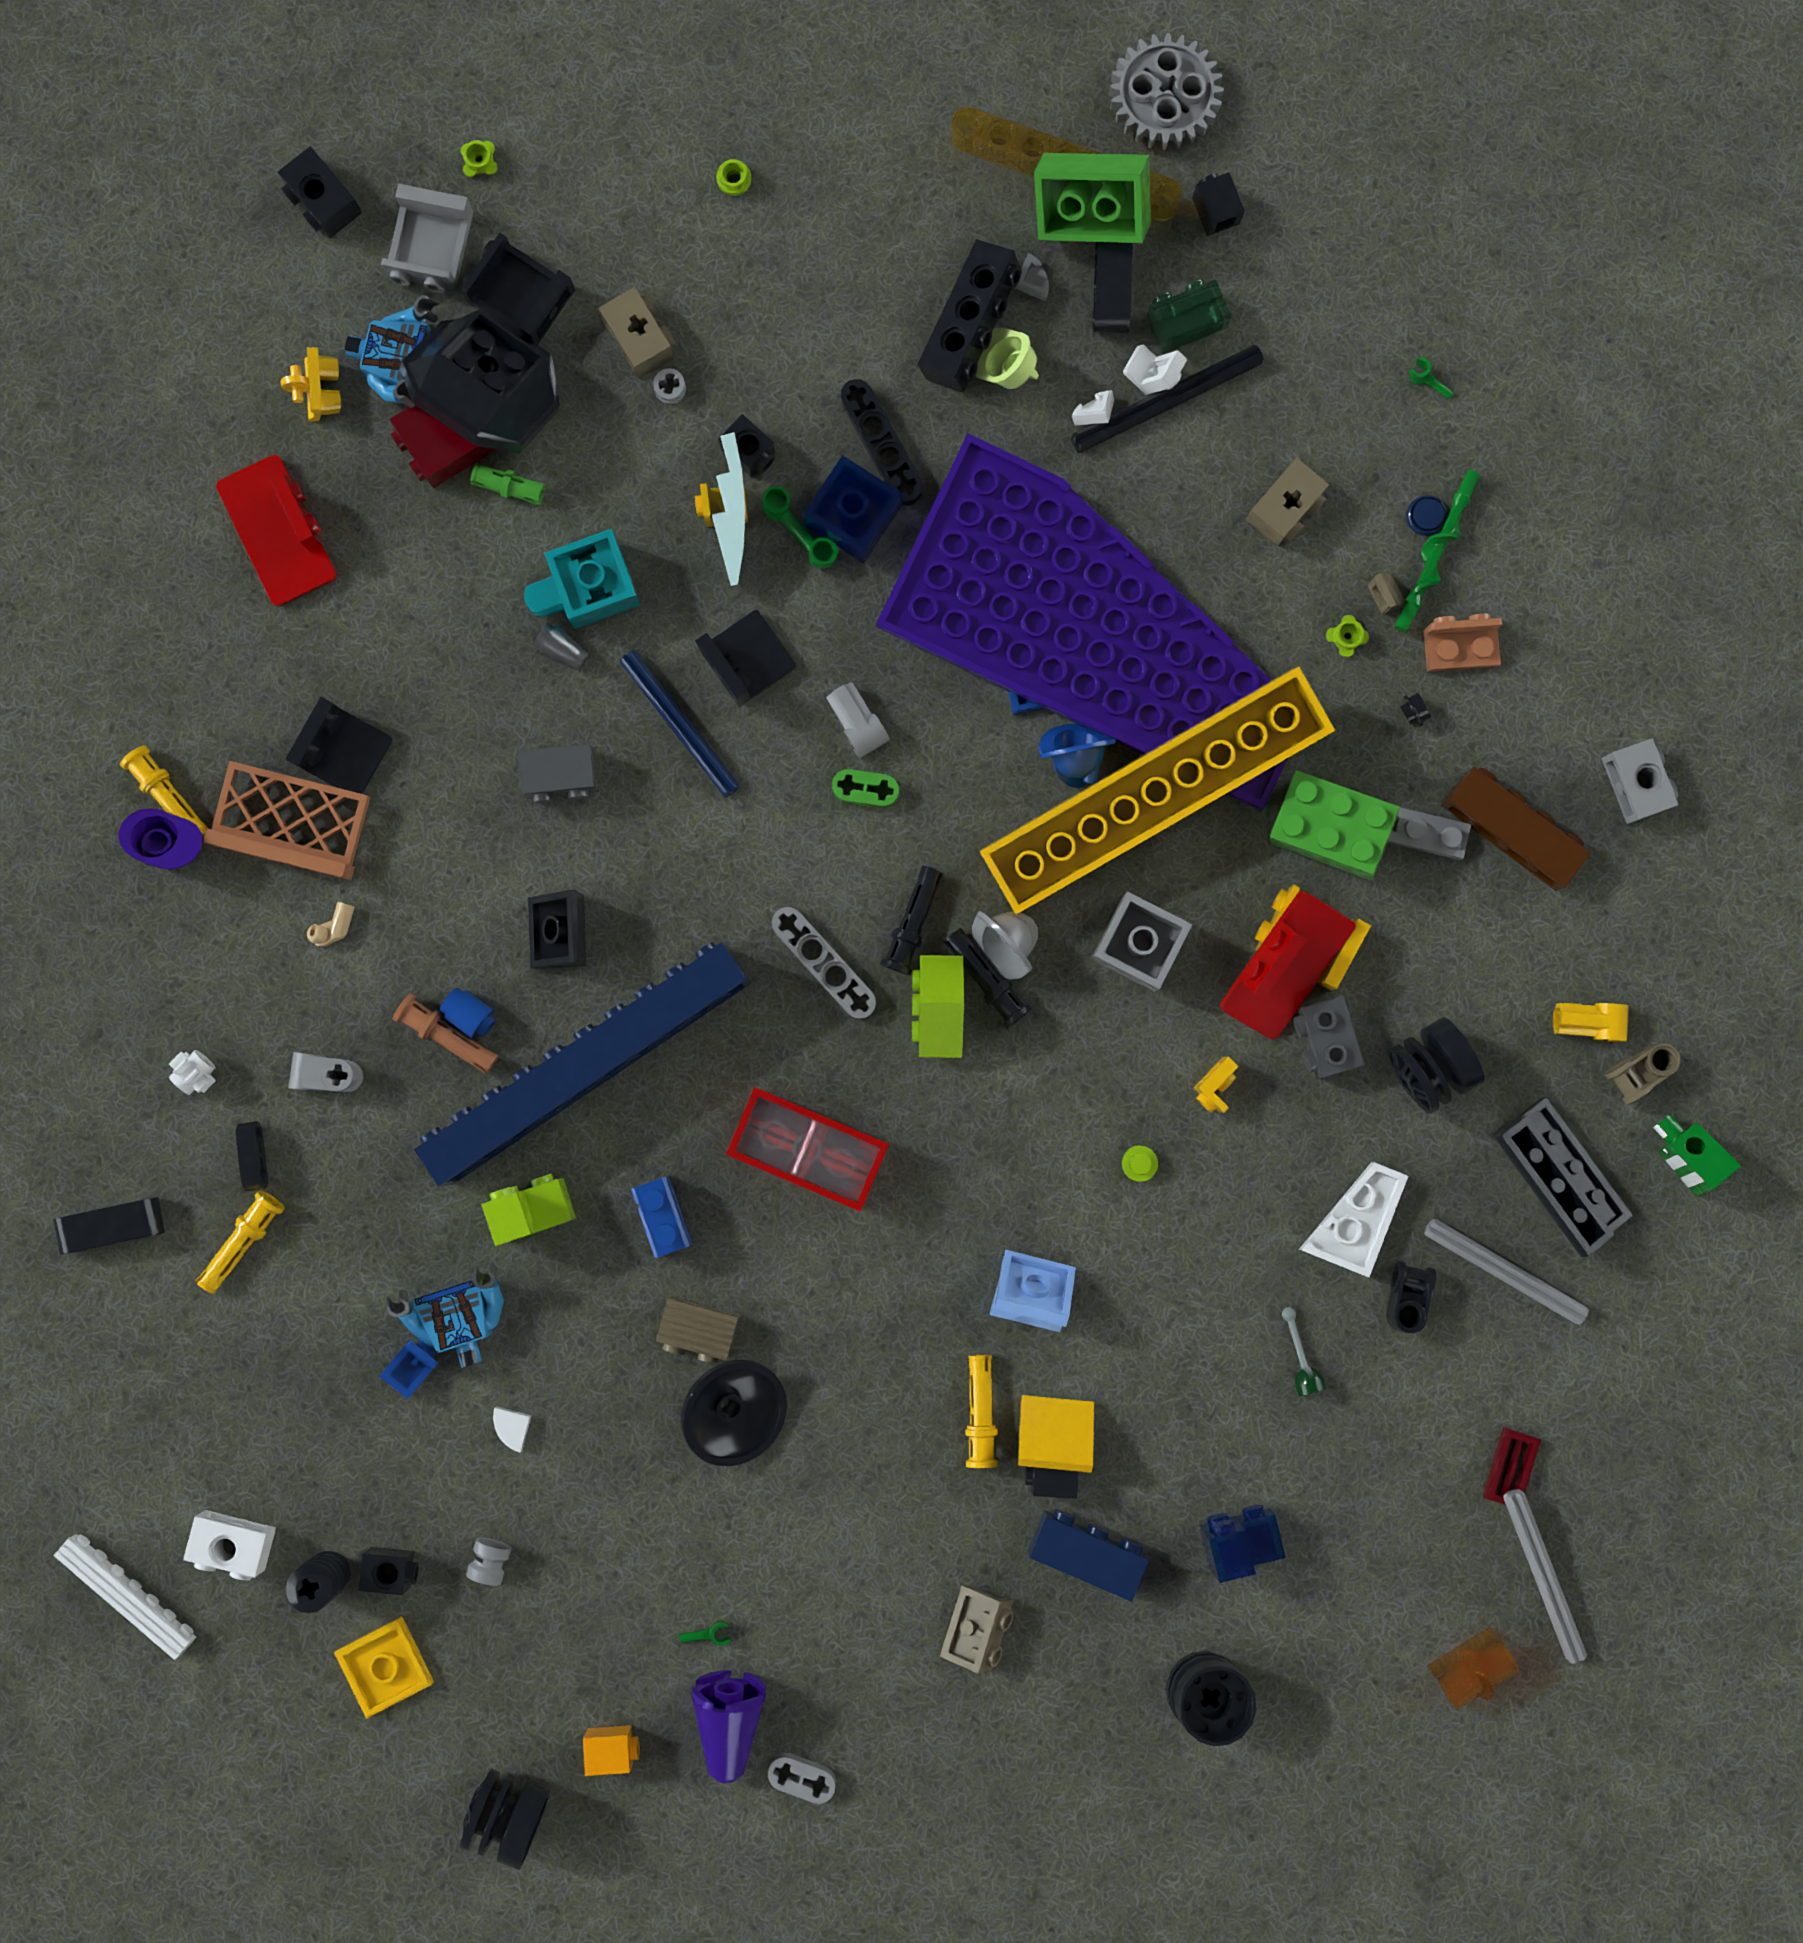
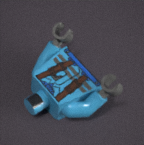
M426 295L420 296L411 308L386 316L381 321H371L366 339L351 335L347 337L345 355L361 360L360 370L367 378L368 385L387 403H404L410 408L415 406L410 399L405 379L402 378L399 369L402 360L432 331L428 323L424 322L426 320L432 323L438 321V315L432 313L431 310L434 306H438L439 302Z
M490 1263L489 1274H482L478 1269V1265H476L473 1280L412 1299L413 1305L409 1304L407 1291L399 1290L401 1303H393L389 1297H386V1310L391 1316L398 1317L413 1335L429 1347L435 1348L438 1353L456 1348L461 1368L482 1361L477 1340L493 1334L492 1329L498 1325L504 1304L502 1292L498 1281L495 1279L497 1266L494 1263Z

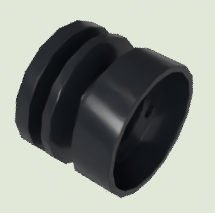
M1445 1017L1421 1029L1420 1036L1423 1045L1415 1038L1408 1037L1404 1040V1047L1397 1044L1388 1049L1391 1064L1400 1084L1417 1105L1428 1114L1439 1109V1102L1448 1104L1452 1101L1449 1085L1459 1094H1464L1483 1083L1485 1079L1483 1068L1471 1045L1461 1031Z
M1210 1651L1192 1652L1180 1659L1170 1671L1166 1684L1167 1702L1178 1721L1196 1740L1214 1747L1230 1745L1242 1738L1252 1726L1257 1710L1255 1693L1249 1681L1222 1655ZM1205 1688H1208L1212 1694L1209 1699H1206L1202 1694Z
M491 1769L485 1780L476 1789L463 1822V1836L460 1848L469 1851L477 1835L482 1836L477 1852L478 1855L484 1856L492 1842H498L500 1844L497 1862L520 1870L535 1837L550 1791L527 1782L518 1798L511 1796L514 1777L508 1775L501 1790H495L500 1772Z

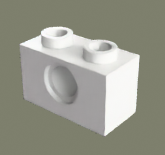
M205 1510L194 1517L183 1560L195 1563L194 1567L199 1570L216 1571V1569L229 1571V1575L232 1578L251 1580L252 1577L255 1578L265 1571L276 1527ZM224 1539H229L235 1544V1555H230L224 1550Z

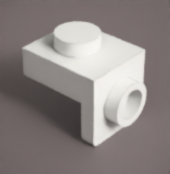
M1140 345L1136 347L1123 373L1145 395L1173 388L1181 378L1180 372L1187 359L1178 350L1156 357L1145 345Z

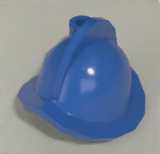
M1063 724L1051 728L1042 736L1038 750L1041 759L1052 758L1054 770L1061 781L1069 787L1080 788L1088 783L1097 782L1099 766L1102 764L1106 746L1116 744V739L1107 738L1080 724Z

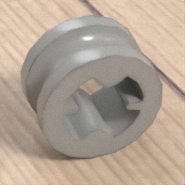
M667 368L661 370L655 376L653 386L656 396L660 401L666 404H675L683 399L686 393V385L680 372ZM667 379H673L675 385L679 383V387L673 388L672 394H666L665 388L660 390L661 386L667 384Z

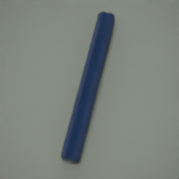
M632 650L626 653L620 659L621 665L722 795L728 797L739 789L738 782L637 652Z

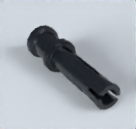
M928 866L921 867L899 928H895L892 931L891 937L893 941L886 958L881 960L880 965L901 974L910 975L911 969L909 966L914 952L922 944V937L920 936L922 926L943 876V873Z
M959 928L946 938L943 943L955 956H963V967L985 993L984 998L987 1005L992 1004L1005 1020L1004 1026L1007 1029L1032 1010L1030 1005H1024L1011 989L1013 984L1006 979L1002 980L977 947L969 940L962 928Z

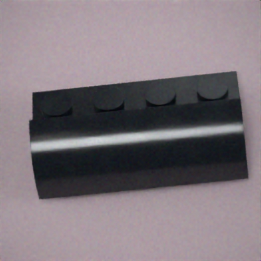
M1547 1097L1536 1101L1515 1119L1503 1124L1494 1133L1493 1137L1580 1257H1589L1614 1236L1613 1231L1633 1216Z

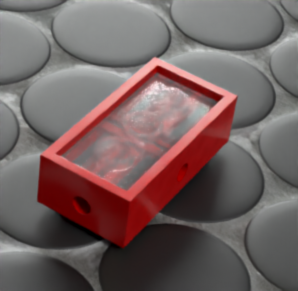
M754 1087L725 1155L861 1212L889 1143Z

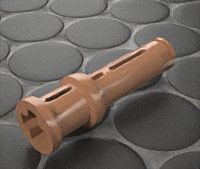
M412 993L405 997L393 1015L392 1019L396 1023L402 1021L419 1032L418 1037L421 1039H432L459 1058L476 1067L485 1075L491 1071L499 1058V1055L486 1049L463 1032L449 1025V1023L443 1020L441 1012L438 1010L431 1011L417 1002L416 996Z

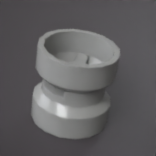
M477 1538L473 1548L476 1557L468 1565L466 1577L485 1585H501L504 1576L503 1562L509 1559L512 1547L507 1543L491 1538Z

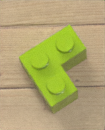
M920 955V970H913L912 991H919V994H912V1016H919V1021H912V1042H919V1057L962 1058L964 1022L963 956Z
M548 1174L531 1180L532 1188L519 1191L518 1187L514 1186L490 1193L491 1201L481 1205L495 1246L577 1219L564 1179L558 1178L553 1180L552 1174Z

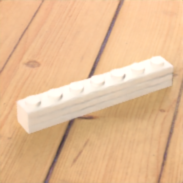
M77 1534L69 1537L54 1554V1557L174 1660L180 1657L196 1638L193 1634V1629L189 1625L181 1624L177 1621L173 1611L163 1609L158 1604L159 1600L154 1595H147L141 1590L142 1586L138 1581L127 1578L124 1575L125 1571L123 1568L116 1564L112 1565L106 1560L107 1555L103 1551L95 1550L91 1547L87 1537Z

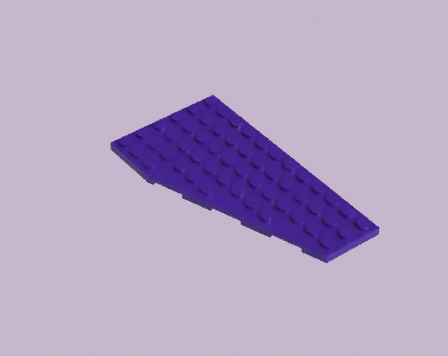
M967 433L876 623L877 628L1096 733L1110 739H1116L1117 743L1143 755L1272 681L1233 644L1234 641L1195 604L1192 605L1152 567L1153 564L1114 526L1111 527L1071 489V485L1066 480ZM1287 759L1231 790L1226 795L1260 811L1264 810Z

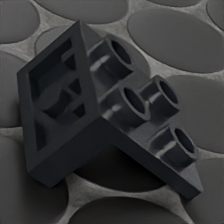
M758 610L752 611L713 639L710 638L708 633H705L695 640L699 651L739 707L796 668L795 662Z
M320 697L285 760L336 788L363 794L391 745L393 738L345 712L329 700Z

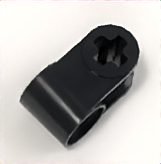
M1398 1260L1393 1269L1390 1286L1391 1292L1386 1312L1388 1324L1394 1330L1403 1333H1416L1424 1328L1427 1322L1430 1299L1436 1283V1270L1434 1268L1428 1267L1426 1270L1406 1266L1404 1261ZM1408 1278L1416 1279L1419 1283L1408 1281ZM1408 1306L1413 1312V1320L1409 1325L1403 1326L1399 1320V1313L1404 1307Z

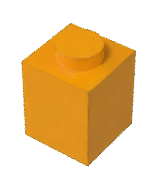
M632 1725L587 1729L583 1737L585 1776L630 1773L634 1760H639L640 1756L639 1737H632Z

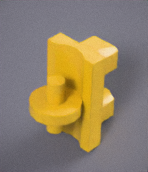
M307 347V357L304 359L305 376H302L301 366L292 365L290 366L291 376L281 379V388L292 393V401L294 403H302L303 393H307L308 421L314 422L320 421L321 415L340 413V390H321L320 380L338 381L339 366L338 358L319 355L318 348Z

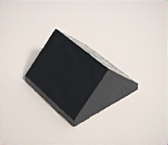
M567 890L528 897L530 968L586 966L584 895L577 890Z

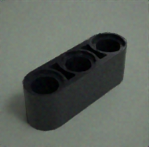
M1096 242L1095 251H1097V254H1095L1094 285H1096V288H1094L1093 319H1095V322H1093V332L1129 333L1133 243Z
M159 1197L53 1219L60 1255L165 1233Z

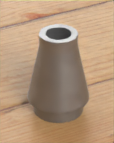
M547 622L533 643V647L539 650V655L570 666L576 671L579 670L588 656V652L583 650L558 624L554 627Z

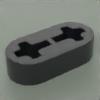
M258 1121L239 1123L236 1127V1145L242 1186L247 1192L266 1189L268 1185V1172L262 1127Z

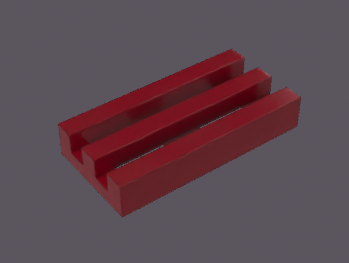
M1503 1427L1482 1497L1506 1505L1503 1497L1505 1493L1509 1492L1523 1442L1529 1444L1515 1489H1520L1525 1493L1541 1439ZM1511 1438H1514L1499 1494H1495Z

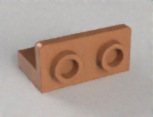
M1483 613L1469 616V620L1455 621L1454 616H1443L1433 619L1434 623H1431L1423 630L1427 672L1491 668L1501 665L1498 629L1503 626L1502 618H1491V614Z

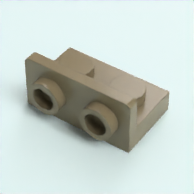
M962 1585L940 1657L977 1674L988 1672L995 1668L1002 1656L1000 1644L1003 1634L1009 1629L1013 1620V1611L1011 1610L1013 1600L1008 1597L998 1598L970 1585Z

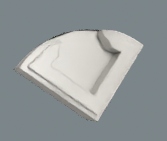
M1112 390L1095 394V399L1084 406L1079 404L1072 414L1074 426L1109 423L1114 404Z
M496 1406L493 1413V1422L501 1441L512 1450L522 1452L532 1415Z

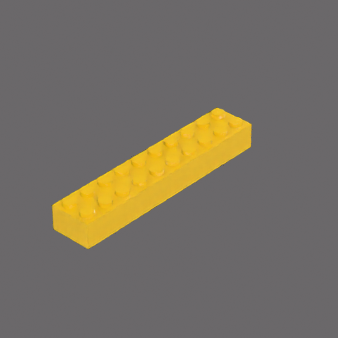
M1293 668L979 851L1017 915L1329 735L1335 729L1301 668Z

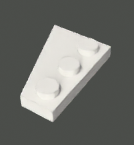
M1371 1162L1299 1250L1363 1276L1370 1277L1408 1176Z

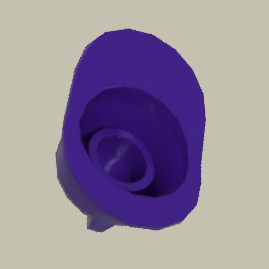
M153 808L140 809L130 814L122 822L118 832L119 844L126 854L148 866L168 870L181 868L192 862L200 853L203 844L202 833L196 824L187 819Z

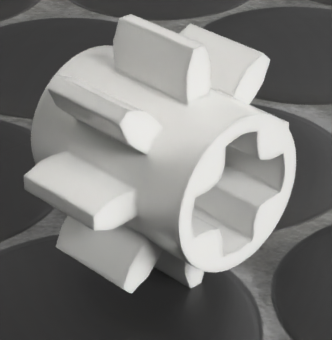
M194 1050L190 1055L187 1052H180L169 1063L174 1069L173 1073L169 1076L170 1080L188 1095L194 1090L198 1093H205L216 1081L210 1075L216 1068L215 1065L197 1050Z

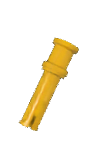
M143 745L128 753L121 760L120 766L133 774L140 783V790L147 795H152L165 812L196 824L204 839L206 829L209 828L200 820L193 809L169 782L170 774L167 770L160 769L150 757L148 747Z
M258 1190L254 1195L256 1200L244 1215L238 1216L235 1223L236 1229L206 1269L195 1280L202 1289L215 1294L252 1243L265 1236V1228L275 1215L281 1214L284 1211V1205L269 1193Z
M969 1355L970 1425H967V1429H965V1435L969 1437V1459L966 1460V1467L969 1468L998 1467V1460L994 1458V1436L998 1435V1429L996 1425L992 1424V1355Z

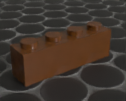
M1475 766L1466 771L1441 806L1462 822L1471 824V829L1554 891L1565 888L1591 854L1583 847L1584 842L1576 835L1569 832L1563 833L1555 827V821L1542 811L1535 812L1525 804L1526 799L1521 794L1512 789L1507 791L1496 783L1497 778L1490 771L1484 768L1477 769Z

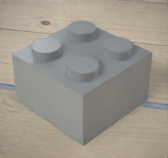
M1127 891L1113 914L1091 960L1155 992L1161 988L1192 924Z

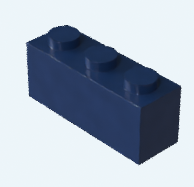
M1055 1509L1053 1514L1044 1510L1028 1549L1029 1558L1132 1602L1149 1562L1146 1554L1141 1552L1143 1546L1127 1538H1122L1121 1543L1108 1538L1109 1532L1091 1523L1088 1524L1087 1528L1075 1524V1517L1062 1510Z

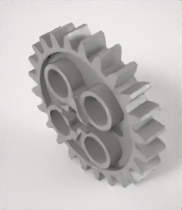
M1166 33L1164 42H1159L1156 35L1153 34L1149 46L1140 39L1137 44V52L1128 47L1125 55L1126 59H1118L1117 71L1112 72L1111 82L1113 84L1110 85L1109 96L1114 97L1111 100L1110 109L1119 110L1116 113V123L1127 121L1124 127L1125 134L1133 130L1137 132L1135 137L1136 143L1145 136L1148 138V148H1151L1157 140L1160 141L1162 150H1166L1168 141H1173L1175 147L1180 149L1182 138L1193 144L1196 136L1195 132L1204 136L1207 130L1206 124H1214L1215 113H1219L1222 104L1219 99L1222 98L1224 88L1218 86L1221 83L1222 74L1214 73L1217 61L1205 62L1209 52L1207 49L1200 53L1195 52L1197 41L1192 42L1187 47L1184 45V35L1179 37L1177 43H1173L1170 33ZM1169 65L1174 70L1164 71L1159 66ZM1144 88L1149 93L1144 95L1138 94L1134 89ZM1192 89L1196 91L1198 95L1190 96L1187 95L1183 90ZM1161 112H1167L1170 115H1172L1173 118L1163 119L1158 114Z

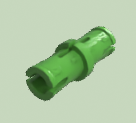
M480 463L474 465L470 479L473 486L500 493V496L506 499L510 497L518 498L537 506L541 505L546 486L544 483L517 476L515 471L508 469L504 472Z

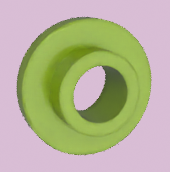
M736 159L725 161L717 170L716 180L718 187L722 192L730 196L743 194L751 184L750 169L745 163ZM736 174L740 176V180L736 183H730L728 181L729 176Z

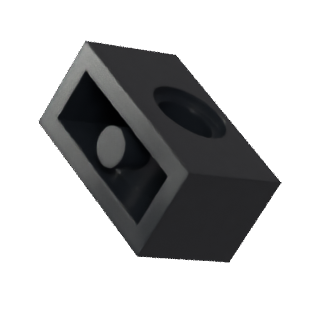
M311 146L278 171L279 176L285 183L281 190L294 206L298 203L303 205L307 211L302 215L316 232L322 229L331 238L363 213L353 196ZM324 191L320 198L312 199L316 192Z

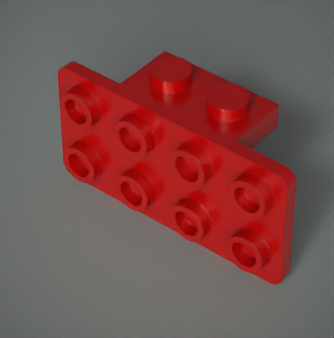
M278 455L266 457L216 483V489L273 605L281 607L336 580L337 572L318 533L322 532V529L314 514L307 512L303 504L304 501H307V498L297 481H292L283 460Z
M1307 891L1298 892L1220 1003V1008L1224 1013L1271 1040L1278 1038L1355 930V922Z

